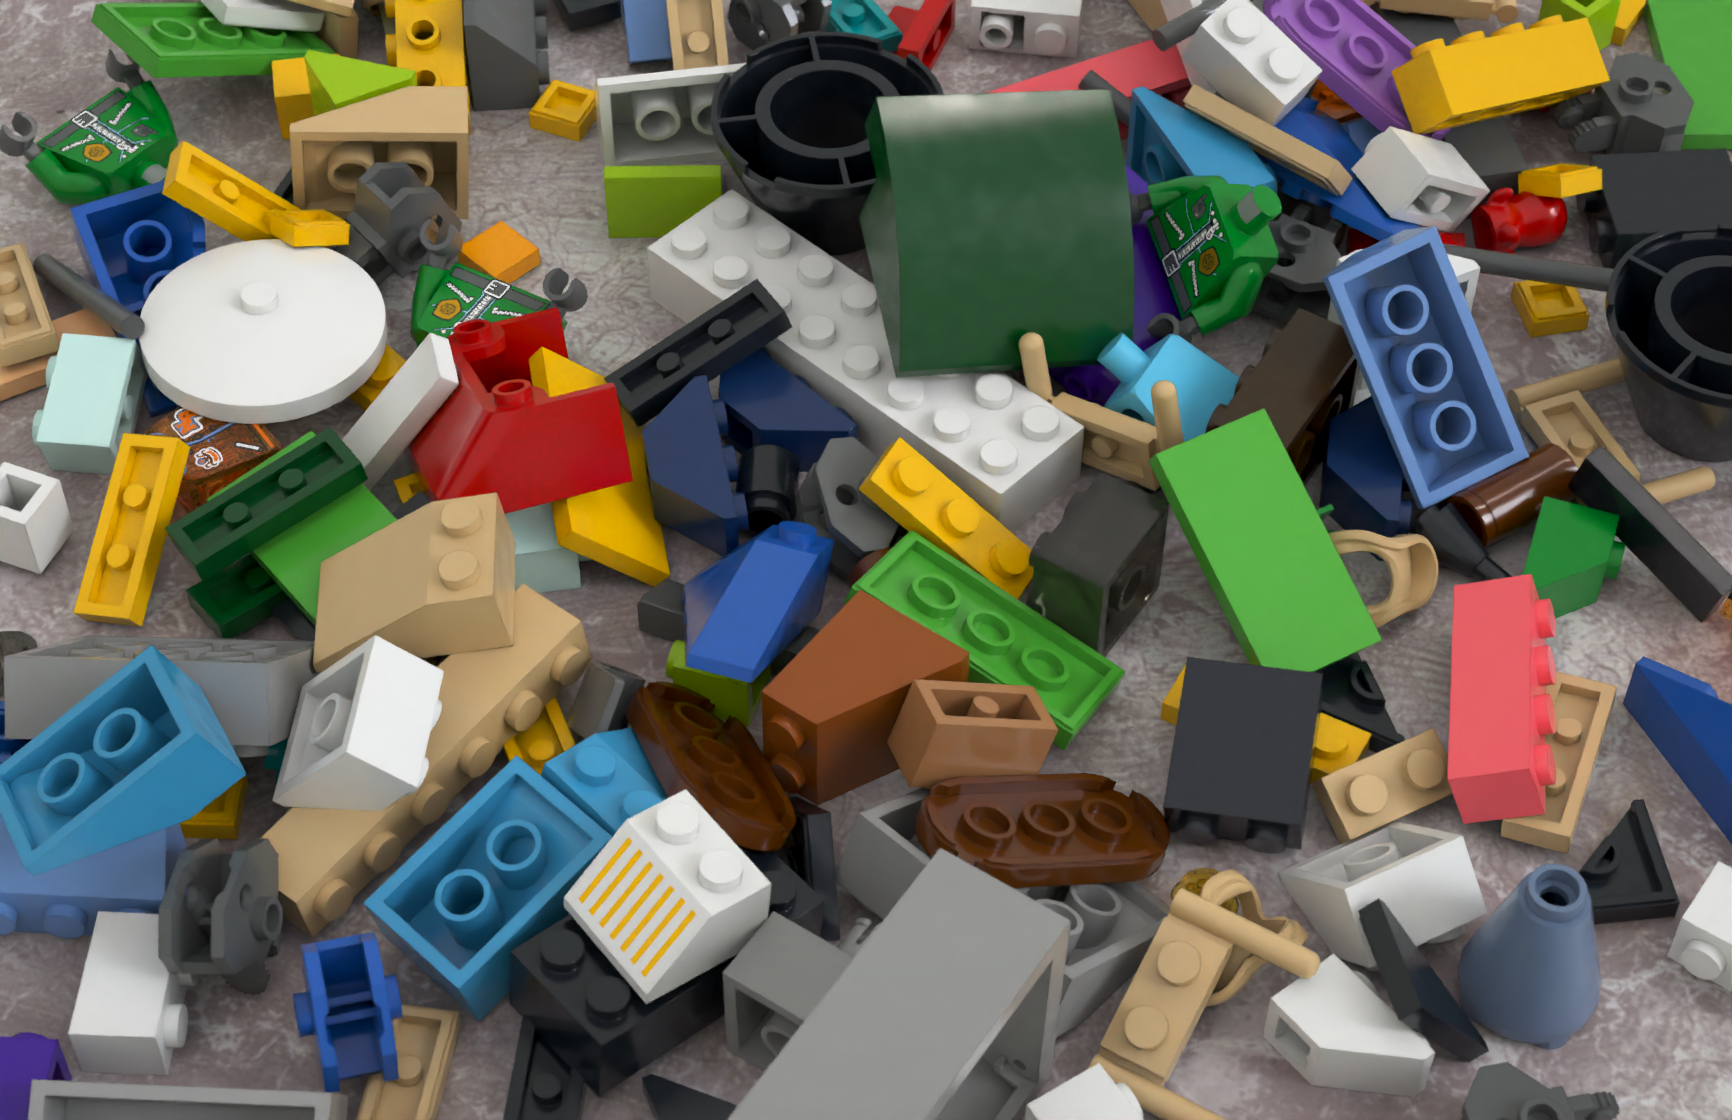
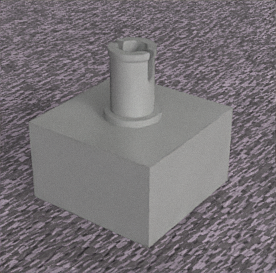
M773 911L723 972L727 1050L765 1072L875 932L879 924L875 926L874 930L867 937L865 933L871 927L872 920L867 918L857 919L849 933L836 947Z

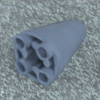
M1556 863L1545 864L1536 868L1522 879L1463 947L1459 961L1457 982L1461 992L1459 1004L1468 1018L1480 1022L1504 1038L1535 1044L1540 1048L1548 1050L1558 1049L1565 1045L1570 1035L1583 1029L1598 1005L1601 973L1592 901L1587 885L1577 871L1566 865Z

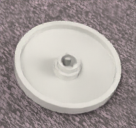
M262 239L233 243L212 249L186 261L166 275L156 285L148 296L140 314V318H142L145 324L144 332L139 337L145 369L156 387L166 397L188 411L207 418L231 423L267 424L284 422L312 415L335 405L354 393L368 380L379 365L387 343V321L384 300L376 283L364 269L346 256L322 246L293 247L280 239Z

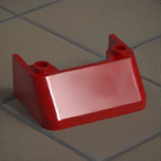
M557 307L493 323L483 319L470 320L454 327V333L448 336L447 339H449L459 385L404 450L430 502L497 492L506 514L633 481L617 390L613 382L554 397H549L545 390L532 385L528 359L539 348L544 347L569 359L560 311Z

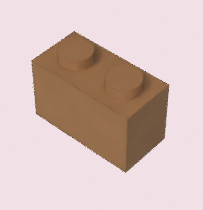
M914 679L887 744L909 787L930 790L939 781L955 777L1038 774L1058 732V728L1034 686Z

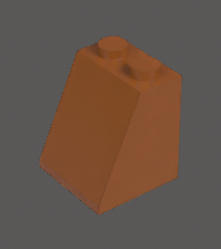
M859 590L761 691L763 754L783 790L790 794L797 793L818 806L900 769L887 741L913 680L968 682L970 652L866 592Z

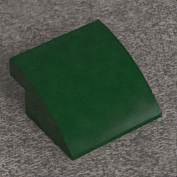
M1110 89L876 97L865 122V130L877 178L859 219L896 378L1023 370L1018 343L1019 339L1029 332L1037 333L1042 337L1048 368L1102 365L1097 360L1099 354L1121 332L1133 342L1134 250L1131 208L1124 155Z

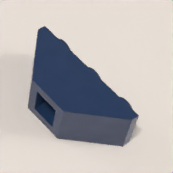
M763 347L720 374L718 397L724 400L728 422V435L720 436V438L728 445L733 444L734 449L741 455L746 450L763 444L778 445L789 450L797 457L800 463V472H808L813 463L818 462L830 439L845 437L857 439V424L844 409L832 406L814 392L805 379L799 375H792L771 359Z
M707 375L695 376L642 431L645 470L655 520L715 553L724 556L739 547L738 531L749 530L748 512L744 493L732 494L730 483L739 481L733 444L722 446L720 436L728 435L723 398L712 399Z
M1372 396L1330 419L1322 464L1319 507L1322 508L1332 504L1334 510L1329 516L1344 530H1366L1386 537L1408 534L1412 501L1401 500V491L1410 492V488ZM1369 552V553L1372 554L1378 561H1384V560H1383L1382 558H1380L1378 555Z

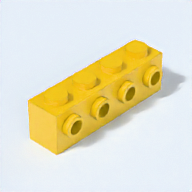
M385 0L387 19H395L396 34H386L388 66L415 71L417 86L467 87L468 135H471L469 66L464 32L463 0Z
M1554 15L1530 25L1528 30H1525L1523 23L1520 22L1503 27L1491 33L1488 38L1485 37L1483 30L1453 40L1449 46H1446L1444 40L1440 38L1410 50L1412 60L1391 71L1413 133L1422 135L1559 104L1564 99L1567 100L1570 97L1575 98L1578 95H1583L1609 82L1610 79L1588 19L1582 18L1563 22L1561 15Z

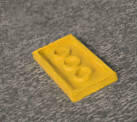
M544 347L539 348L528 359L532 385L545 390L549 397L606 384L604 376ZM619 403L633 481L551 502L557 544L655 587L670 576L661 523L654 518L648 487L642 438L643 426L638 428Z

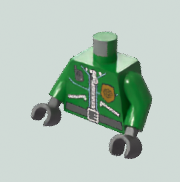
M109 49L106 59V71L113 80L126 83L130 89L129 91L125 92L119 87L115 88L36 142V144L34 139L38 127L36 121L27 113L16 112L11 121L14 130L21 136L13 134L7 126H1L0 150L8 156H24L29 161L25 167L62 204L83 205L165 180L170 154L178 146V138L169 110L152 81H144L139 72L141 66L128 55L127 58L132 64L123 65L116 60L114 53Z
M1217 175L1183 176L1147 185L1148 192L1137 195L1128 190L1132 226L1140 221L1144 211L1153 209L1154 215L1150 216L1146 223L1181 318L1184 319L1179 321L1174 315L1161 313L1149 321L1147 331L1155 338L1164 337L1173 331L1172 334L1179 335L1191 344L1193 335L1200 333L1202 337H1205L1247 316L1252 311L1264 277L1278 262L1279 252L1268 226L1282 210L1281 201L1277 194L1264 185H1257L1252 188L1245 184H1229L1223 177Z
M428 219L420 228L419 237L421 243L430 251L428 263L420 264L412 298L410 334L417 343V347L429 333L447 338L454 333L455 326L466 321L483 319L493 323L555 307L560 311L564 332L568 324L563 319L566 312L577 311L587 301L588 293L586 286L577 278L572 280L568 290L562 294L564 288L568 285L569 275L561 268L550 270L543 281L544 294L551 301L457 262L450 270L445 269L446 261L458 255L463 247V239L460 232L450 224L446 240L441 244L435 245L439 231L438 224L433 219Z

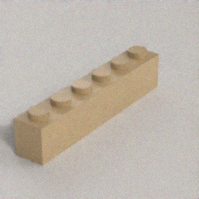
M522 584L515 591L513 646L450 654L437 667L444 671L438 699L442 702V710L437 723L430 731L425 752V757L429 761L427 774L420 787L413 794H406L381 811L292 807L261 838L269 839L278 854V900L283 908V917L312 938L329 922L340 918L350 907L353 898L378 873L389 869L397 861L402 849L426 825L436 822L446 811L449 802L473 778L483 775L491 767L496 755L504 748L503 745L513 735L515 737L519 732L529 729L537 721L545 705L565 686L574 684L582 676L592 656L581 620L530 587Z

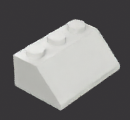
M746 63L596 79L594 89L597 125L604 166H664L726 159L712 131V99L715 89L724 74L726 73L731 77Z

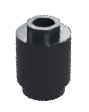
M763 444L746 450L738 460L739 481L736 482L735 493H744L749 520V530L744 531L753 537L772 525L779 526L780 522L794 521L797 514L795 497L799 488L800 463L792 452L778 445Z

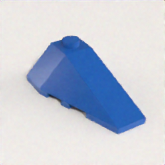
M1308 93L1274 127L1338 160L1353 178L1343 195L1338 194L1336 196L1256 153L1262 163H1267L1272 168L1276 181L1284 183L1281 189L1282 192L1296 199H1303L1321 207L1331 208L1329 211L1331 217L1379 241L1403 230L1420 228L1418 224L1389 217L1351 170L1364 154L1336 119L1317 109L1320 100Z
M165 180L70 208L75 241L92 284L139 317L148 296L166 275L186 261L206 252L205 223L202 216L182 207L176 201L162 194ZM112 328V330H113V332L115 333L116 337L126 338V337H124L122 334H120L119 332H117L115 329ZM138 337V338H136L135 340H136V342H137V344H138V346H139V349H140V351H141L140 343H139V337ZM149 375L147 376L142 399L150 417L182 408L166 397L156 387Z
M783 521L779 523V526H770L708 565L684 584L682 592V604L685 605L683 624H686L684 637L686 666L752 683L821 612L834 540L817 536V529L811 525L795 521Z
M1643 656L1635 664L1623 705L1732 844V704L1718 699L1717 693L1710 684Z

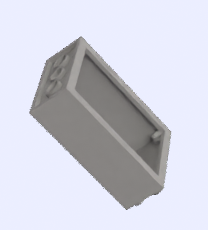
M940 848L727 1120H1020L1026 1112V1104L1037 1097L1051 1077L1071 920Z

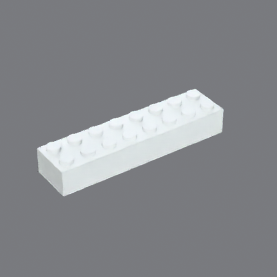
M733 189L647 247L651 299L686 324L758 279L784 309L792 325L791 329L763 347L771 359L792 375H799L805 379L812 390L832 406L844 409L857 424V440L878 458H881L885 450L901 437L1009 531L1014 532L1080 477L1084 426L1002 371L896 378L875 285Z

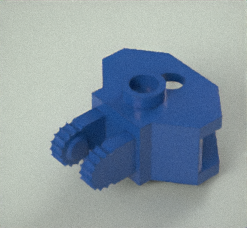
M374 931L301 945L302 970L306 992L293 994L294 1010L300 1038L313 1035L324 1091L329 1093L340 1091L339 1081L378 1073L382 1074L384 1082L399 1079L392 1020L403 1017L400 993L395 974L384 975L378 940Z

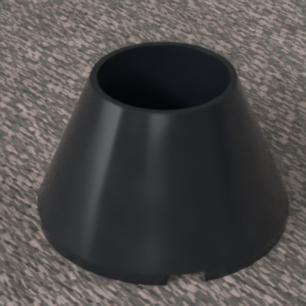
M845 32L805 33L781 38L756 48L746 54L747 63L731 77L725 73L715 89L711 105L712 131L721 152L756 206L830 256L850 254L866 248L859 216L877 178L865 130V122L876 97L944 95L940 83L930 69L912 54H908L905 60L896 54L881 49L880 39Z
M1718 224L1716 233L1683 234V226L1675 227L1645 238L1634 245L1619 260L1612 272L1606 292V318L1637 419L1648 436L1665 449L1689 459L1707 462L1732 460V225Z

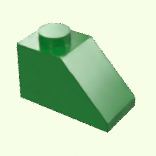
M1544 496L1523 575L1532 574L1539 599L1550 598L1555 618L1596 603L1603 578L1617 579L1626 543L1614 541L1620 515Z

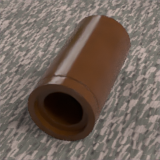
M1544 444L1528 453L1529 457L1450 496L1446 500L1445 506L1449 503L1455 505L1487 549L1537 521L1544 496L1566 502L1577 498L1568 485L1578 468L1564 449L1555 444Z

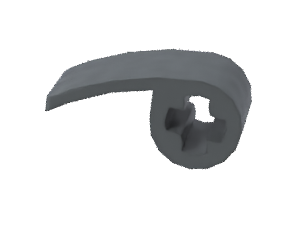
M590 659L567 719L568 726L584 738H588L595 733L627 729L630 723L626 716V708L636 690L640 686L643 687L645 685L646 679L617 666Z

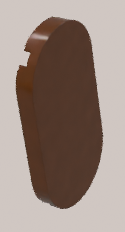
M663 681L648 683L646 688L640 686L626 708V716L667 796L670 798L686 789L737 845L759 851H775L782 848L797 822V816L790 800L745 725L735 716L732 717L730 715L724 723L721 719L711 714L716 705L711 703L710 699L683 686Z
M1089 773L973 776L945 779L939 781L930 789L928 796L923 799L915 818L917 838L932 858L942 848L1012 888L1143 880L1153 875L1159 869L1170 841V829L1164 816L1147 797L1132 790L1128 797L1121 792L1113 790L1116 784L1115 781L1101 775Z

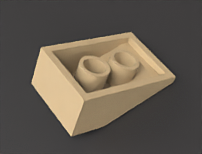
M408 86L290 124L294 205L301 210L324 209L341 219H345L354 210L357 182L363 173L375 162H405L413 169L426 187H433L441 195L459 219H469L467 87ZM434 215L432 219H437V215Z
M497 492L432 501L323 560L320 568L313 667L316 673L325 671L375 635L420 659L513 646L516 542Z

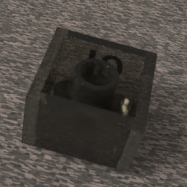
M1101 471L1085 492L1078 490L1073 494L1064 510L1062 521L1052 533L1044 531L1036 540L1029 556V565L1034 568L1033 584L1028 592L1026 605L1106 657L1159 588L1170 503Z

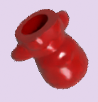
M1509 187L1496 190L1490 195L1485 204L1476 206L1471 212L1473 239L1476 248L1515 254L1514 250L1517 247H1540L1557 241L1565 232L1567 225V209L1562 198L1536 196L1526 191L1513 195L1514 191Z

